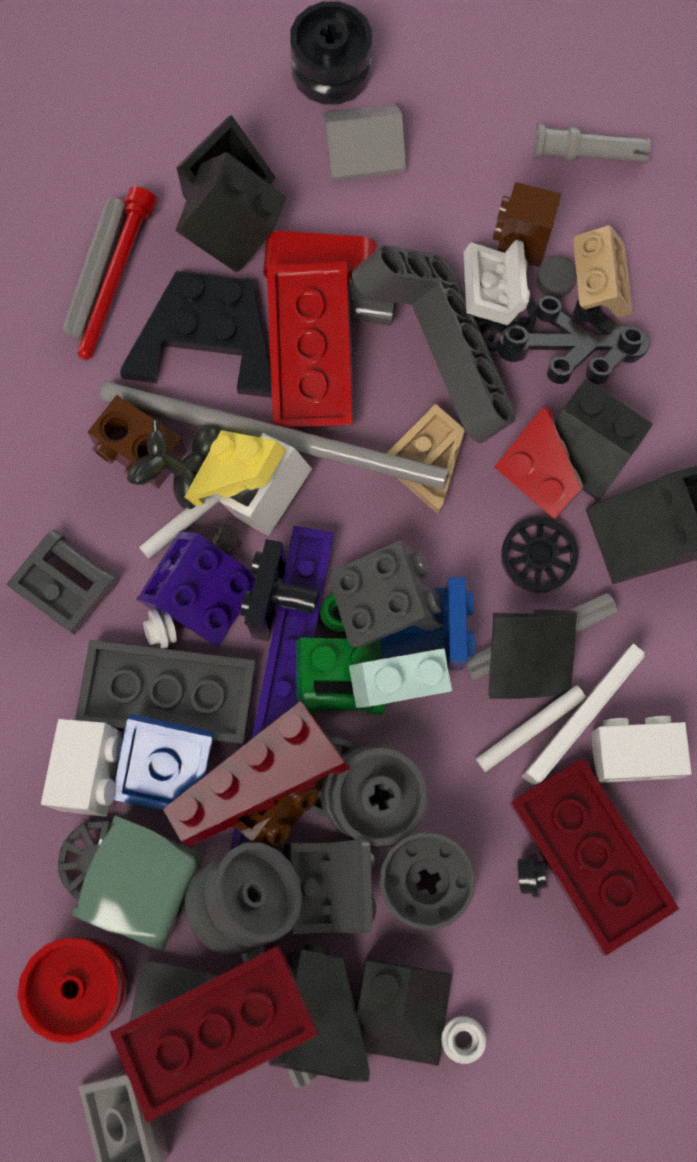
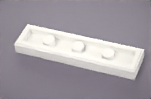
M633 643L622 653L586 699L522 774L521 777L532 786H536L544 780L645 657V652Z

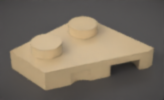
M434 404L386 454L449 470L444 490L397 478L438 514L444 504L465 429L438 405Z

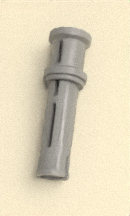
M538 123L534 135L533 158L540 159L542 155L564 157L565 161L572 162V160H576L577 156L647 163L649 154H646V151L651 149L650 138L580 133V129L574 126H569L567 130L545 128L544 124Z

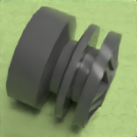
M421 832L405 837L390 849L381 866L380 888L384 902L398 920L412 928L435 930L451 925L465 913L474 895L475 874L470 858L458 843L441 834ZM427 870L430 875L437 873L440 875L441 880L436 883L438 891L435 894L430 895L426 889L418 890L416 884L422 881L420 876L422 871Z

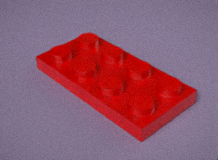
M347 261L267 266L273 424L285 428L354 425L349 264Z

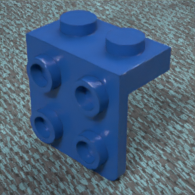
M448 578L445 588H434L443 603V611L440 612L444 626L428 632L412 625L380 639L381 659L444 649L448 670H463L468 662V657H474L475 654L474 632H467V616H473L474 595L473 591H466V578Z

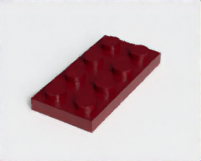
M581 758L509 802L602 955H609L679 910V907L584 758Z
M277 946L110 1031L146 1123L320 1034L281 946Z

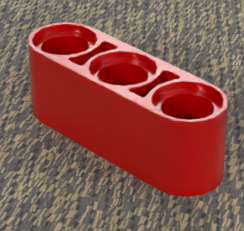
M274 231L266 239L263 275L267 278V266L347 261L349 264V279L353 282L352 271L377 250V244L373 239L363 236Z

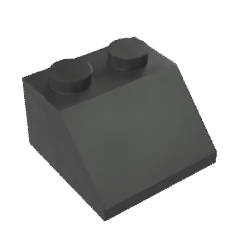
M224 153L200 164L175 231L234 272L241 270L274 231L286 196L229 153Z
M586 379L554 422L561 440H564L570 453V462L573 468L577 470L584 486L582 491L597 501H600L653 425L652 422Z

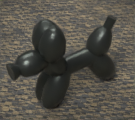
M152 420V432L148 436L147 441L149 455L143 456L129 469L127 480L131 484H147L165 470L175 475L173 491L176 501L183 508L193 509L195 505L184 496L206 459L212 443L217 439L218 432L213 427H200L195 432L192 440V451L194 453L188 455L182 461L168 454V441L165 434L160 430V420Z

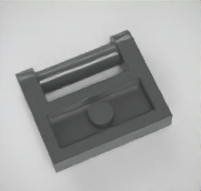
M54 529L43 538L6 585L75 635L102 599L115 588L120 576L110 569L104 570L66 543L65 536ZM54 555L58 556L94 582V584L86 592L47 563L49 558Z

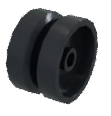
M323 1L307 7L296 17L290 29L292 77L298 90L308 99L324 105H340L355 99L366 89L371 78L372 28L366 16L354 6L343 2Z

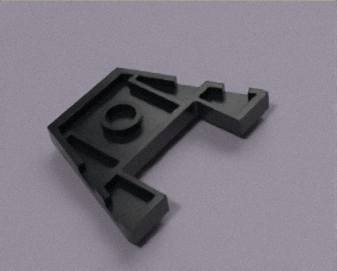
M176 271L121 366L120 375L122 379L157 384L163 348L165 346L240 355L242 358L237 382L238 394L272 398L271 375L253 281Z

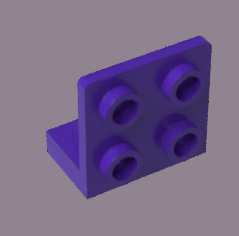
M180 531L136 600L150 609L166 613L210 644L219 646L241 611L245 592L253 591L255 576L251 575L249 569L199 533Z

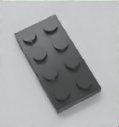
M89 640L75 720L106 723L118 730L125 731L127 718L130 714L215 732L213 742L244 746L256 661Z

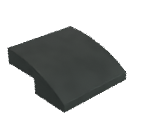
M534 609V614L493 612L489 698H539L562 695L569 691L572 683L577 612L573 610Z

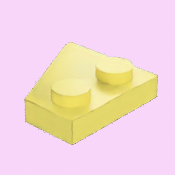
M221 430L217 439L212 443L206 459L184 497L193 505L201 506L205 503V497L218 493L223 498L237 495L245 489L254 490L267 486L286 449L276 440Z

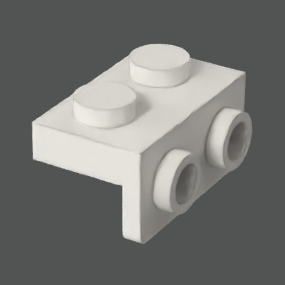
M515 240L505 253L470 242L463 252L466 311L471 315L509 325L519 312H523L526 309L530 299V291L527 289V259H525L524 242Z

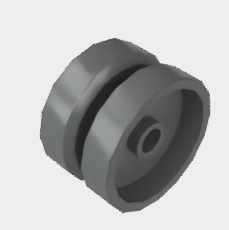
M358 747L341 754L351 769L337 776L331 773L325 776L322 782V809L330 824L343 835L354 840L367 839L370 845L376 847L396 844L411 835L422 821L428 801L426 781L418 766L403 753L384 747ZM376 790V798L369 802V797L374 795Z
M243 843L200 866L190 879L185 896L187 919L196 937L209 949L224 955L244 954L259 946L276 941L289 933L299 918L302 903L300 881L291 862L277 849L263 843Z

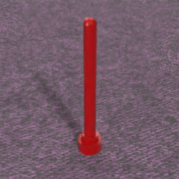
M133 186L128 190L124 201L125 212L128 216L78 348V356L82 360H89L93 357L141 223L152 216L156 208L158 198L147 189Z

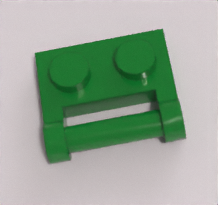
M297 639V703L301 701L312 715L315 714V711H366L369 715H382L385 704L356 708L354 694H316L314 690V682H352L349 670L350 665L381 660L380 640L364 647L356 648L349 644L348 639Z

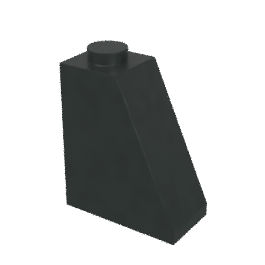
M306 944L303 950L288 954L287 962L320 1034L269 1060V1065L349 1082L369 1081L370 1069L344 959L329 956V948Z

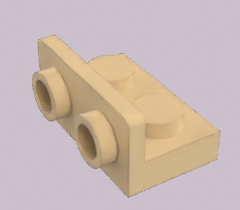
M610 225L576 235L573 238L580 306L583 309L599 305L607 306L617 318L633 314L625 243Z

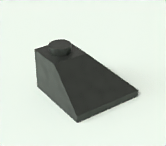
M365 958L356 1013L365 1053L439 1066L442 1047L441 1035L445 1027L452 974Z

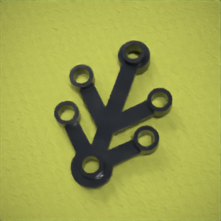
M544 296L538 302L536 309L537 318L543 322L551 323L565 334H528V331L522 326L512 325L501 332L497 344V352L506 361L519 362L525 359L529 350H571L564 357H554L550 361L547 370V377L550 381L556 384H564L569 381L572 372L595 350H610L604 357L592 358L586 370V377L590 382L604 384L608 381L611 372L621 362L633 363L645 356L650 347V340L641 329L634 326L620 327L598 312L600 305L589 308L588 310L590 311L584 310L580 306L578 299L573 312L574 317L582 323H590L603 333L593 334L561 312L562 304L557 298ZM557 368H558V369H562V370L565 371V372H560V371H558V370H556V369H557Z

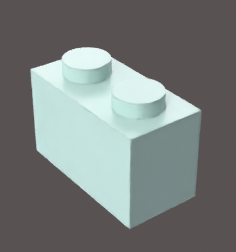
M444 649L349 666L356 708L452 691Z

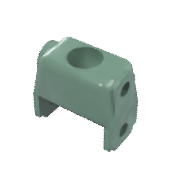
M114 816L112 821L114 825L103 839L92 859L82 885L78 906L74 907L72 915L107 931L118 933L150 947L164 950L167 941L174 933L184 909L189 881L201 866L204 853L166 838L131 821Z

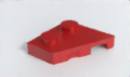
M545 406L541 408L494 467L553 519H556L584 486L577 470L573 468L570 462V453L564 440H561L552 419L554 417L552 411Z

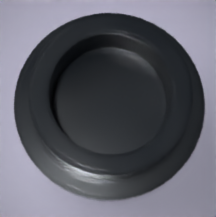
M529 853L528 858L518 859V878L522 894L532 893L533 898L541 897V888H548L546 862L538 861L536 853Z

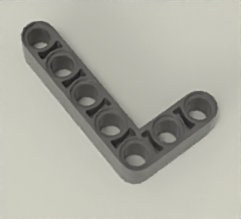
M382 245L352 271L353 282L365 297L373 300L412 305L461 423L471 439L478 443H483L514 423L515 411L475 318L466 311L465 295L454 270L447 260L437 254Z

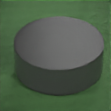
M548 258L539 268L537 274L538 288L545 295L555 298L568 295L572 291L577 279L576 268L566 258Z

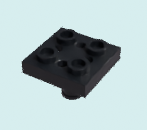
M266 539L263 552L256 550L251 567V575L255 576L253 591L245 592L240 614L245 616L244 624L247 625L252 638L267 642L269 641L277 607L314 615L319 596V589H311L283 582L287 561L283 542Z

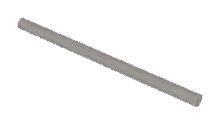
M107 381L104 382L101 388V400L109 403L118 395L141 411L201 427H213L217 431L223 430L255 437H261L262 433H265L294 447L297 452L443 490L448 479V469Z

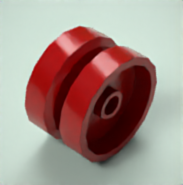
M77 936L48 943L30 957L20 975L17 998L22 1017L33 1032L51 1042L71 1044L92 1037L103 1031L118 1018L127 1001L129 978L125 963L116 950L98 938ZM70 980L75 981L79 986V993L75 997L71 995L74 986Z

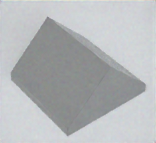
M395 103L322 112L332 182L406 172L402 112Z
M125 1070L78 1086L97 1162H165L170 1152L161 1117L159 1116L146 1123Z

